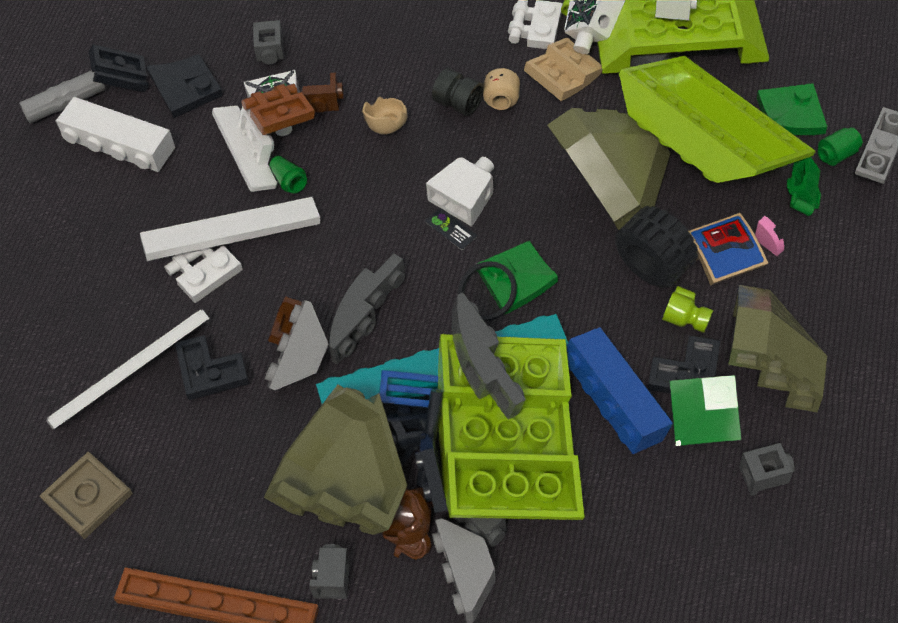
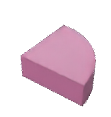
M764 216L758 221L755 236L761 245L778 256L784 251L783 238L779 240L773 230L776 225L768 217Z

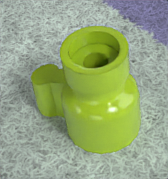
M677 286L668 302L662 320L679 327L691 324L695 330L704 333L713 310L704 306L696 307L694 302L695 292Z

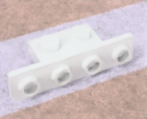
M238 106L213 108L212 115L249 190L254 192L275 189L277 181L268 166L270 154L274 150L272 136L268 134L262 135L250 117V109L245 111L243 106L241 110Z

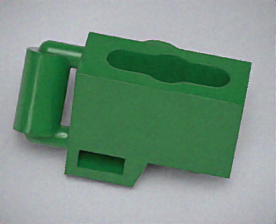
M811 157L794 162L792 177L787 180V188L791 195L790 207L807 216H810L814 209L819 208L821 192L818 188L820 169Z

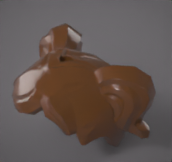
M423 487L415 489L406 488L389 530L382 532L383 538L396 544L394 550L395 557L399 558L401 553L416 560L423 558L430 551L431 542L427 533L430 527L433 503L432 501H426Z

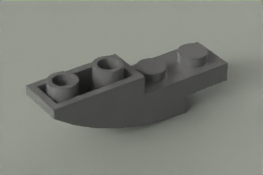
M393 254L375 274L364 268L345 293L334 317L330 332L329 349L332 362L338 364L344 357L350 356L356 344L373 331L376 325L374 309H378L392 289L398 288L404 281V262L396 254Z
M462 292L457 295L452 309L451 321L453 342L459 363L478 399L480 400L490 394L509 420L521 411L526 400L523 390L518 383L513 382L509 377L502 360L494 356L499 344L495 331L492 327L486 325L479 314L477 306L472 301H469Z

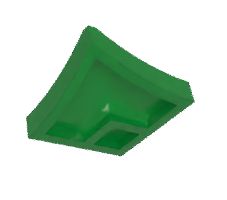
M814 84L758 90L756 98L761 112L793 135L826 134L827 124Z
M530 241L479 262H498L507 267L516 280L517 293L513 305L505 314L532 301L558 282L557 274L544 262ZM485 267L478 270L477 272L501 310L511 294V282L508 275L496 267Z
M735 375L670 381L676 446L741 440Z

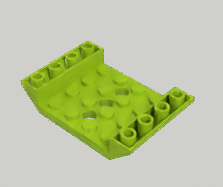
M625 0L610 37L607 40L597 41L602 74L619 73L621 69L629 68L631 55L737 48L741 64L769 62V55L754 0H697L696 9H690L689 20L656 18L657 0ZM685 26L687 29H680L678 27Z

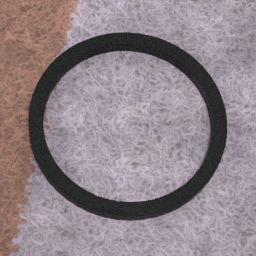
M487 261L470 268L461 279L458 288V294L464 293L465 285L471 275L485 267L499 268L508 275L511 282V294L507 303L498 312L481 316L483 321H491L503 316L513 305L517 293L516 280L511 271L498 262Z

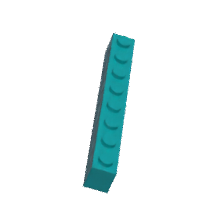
M557 314L539 316L530 322L520 325L512 324L506 326L503 330L495 332L497 337L565 339L566 347L568 345ZM439 348L431 351H419L414 356L400 360L392 359L376 367L361 368L352 374L342 377L327 378L323 382L316 384L321 405L337 384L343 388L347 387L360 391L364 394L365 399L380 392L382 370L438 376ZM388 378L387 384L438 389V383ZM386 391V396L410 398L417 396H425L421 394Z

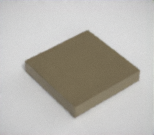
M87 452L40 495V498L83 539H86L133 493L129 487L100 461Z

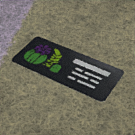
M439 208L425 220L428 225L461 250L477 238V234L442 208Z

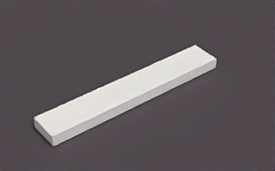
M308 197L141 232L140 238L146 259L149 261L320 224V215L313 198Z
M203 310L197 311L47 418V423L52 429H55L208 320L209 317Z

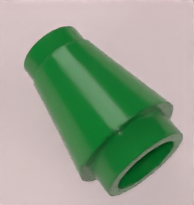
M276 156L270 161L269 167L284 191L298 193L304 189L307 177L302 168L282 156Z

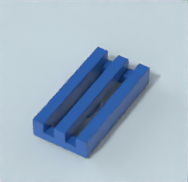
M382 370L379 394L384 404L428 408L429 400L386 396V391L430 395L432 388L387 384L388 378L438 383V376Z

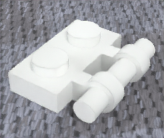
M518 0L513 7L512 15L514 18L508 28V33L510 34L509 41L511 43H518L520 38H526L527 47L547 49L549 44L556 42L563 3L536 0L535 7L532 8L527 6L528 0ZM524 20L531 21V25H524Z
M224 245L215 252L210 247L177 254L172 257L173 261L164 266L170 276L179 270L183 273L176 278L177 284L194 303H197L243 270L241 263ZM202 255L204 258L193 267L189 264Z

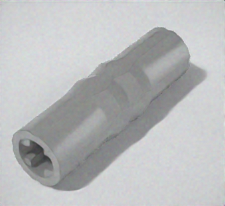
M91 70L71 80L64 81L57 86L50 87L42 93L19 102L26 119L31 124L53 113L63 111L73 97L85 100L105 91V86L102 83L93 82L94 72Z

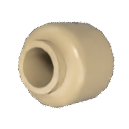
M497 68L490 71L484 80L483 97L485 102L497 110L513 107L519 98V77L513 71L505 68Z

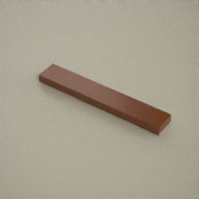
M126 567L114 597L117 603L217 623H316L319 612L317 604Z

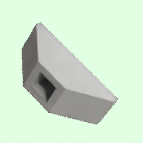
M885 107L882 108L855 171L856 175L884 184L898 153V112Z
M302 301L301 306L295 304L289 318V322L293 323L289 335L283 333L277 347V351L281 352L277 364L271 362L265 376V380L269 381L267 387L270 389H280L317 373L327 349L328 341L313 305L309 301Z
M442 518L435 520L437 533H433L432 538L437 553L443 552L447 562L442 564L447 584L453 582L457 592L452 595L457 615L464 613L466 623H473L495 583V568L485 539Z

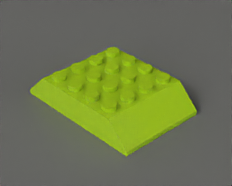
M686 56L624 68L619 73L628 115L637 121V125L640 128L650 131L658 137L662 145L672 148L680 154L684 162L694 165L701 170L703 176L710 181L720 183L755 176L811 157L815 153L814 149Z

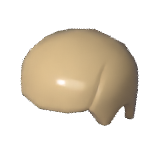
M378 97L374 105L365 102L362 109L364 119L369 128L381 135L396 132L405 124L408 118L407 108L401 100L395 98L383 99Z

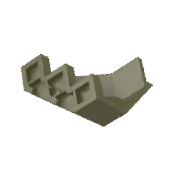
M571 108L547 125L560 146L566 150L594 191L618 230L644 206H655L670 151L659 142L658 137L650 131L640 128L637 125V121L628 114L619 113L617 110L597 109L596 112H584L582 108Z
M739 285L733 317H736V324L728 365L760 370L757 386L788 391L785 407L818 412L824 392L827 355L771 290Z
M337 384L284 454L264 498L284 510L299 516H303L305 511L316 514L322 522L344 527L346 521L360 525L359 529L361 532L374 535L389 530L407 488V483L380 394L378 393L365 399L364 394L360 391L347 387L343 388Z

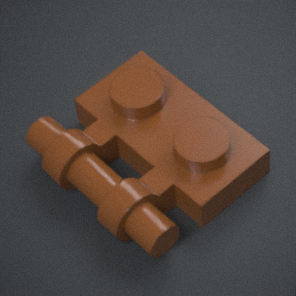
M294 83L287 86L284 84L274 86V90L265 93L260 91L252 93L251 97L241 101L245 111L250 109V117L262 135L314 119L315 110L304 94L297 92Z

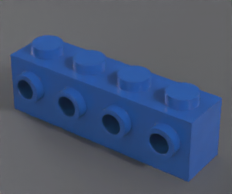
M599 327L571 338L566 347L569 370L579 380L585 393L590 395L596 403L602 416L615 429L620 441L626 444L632 454L662 442L673 422L603 330Z

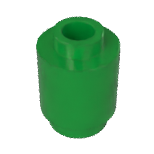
M842 128L819 141L818 156L824 163L835 166L859 151L863 144L862 137L855 128Z

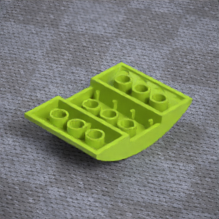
M441 334L439 341L438 390H442L444 393L438 429L443 487L450 518L583 520L584 508L578 455H574L568 403L572 395L566 340L497 337L499 344L494 356L502 360L507 374L513 382L520 385L526 399L520 413L508 420L490 394L480 400L478 399L459 363L453 335Z

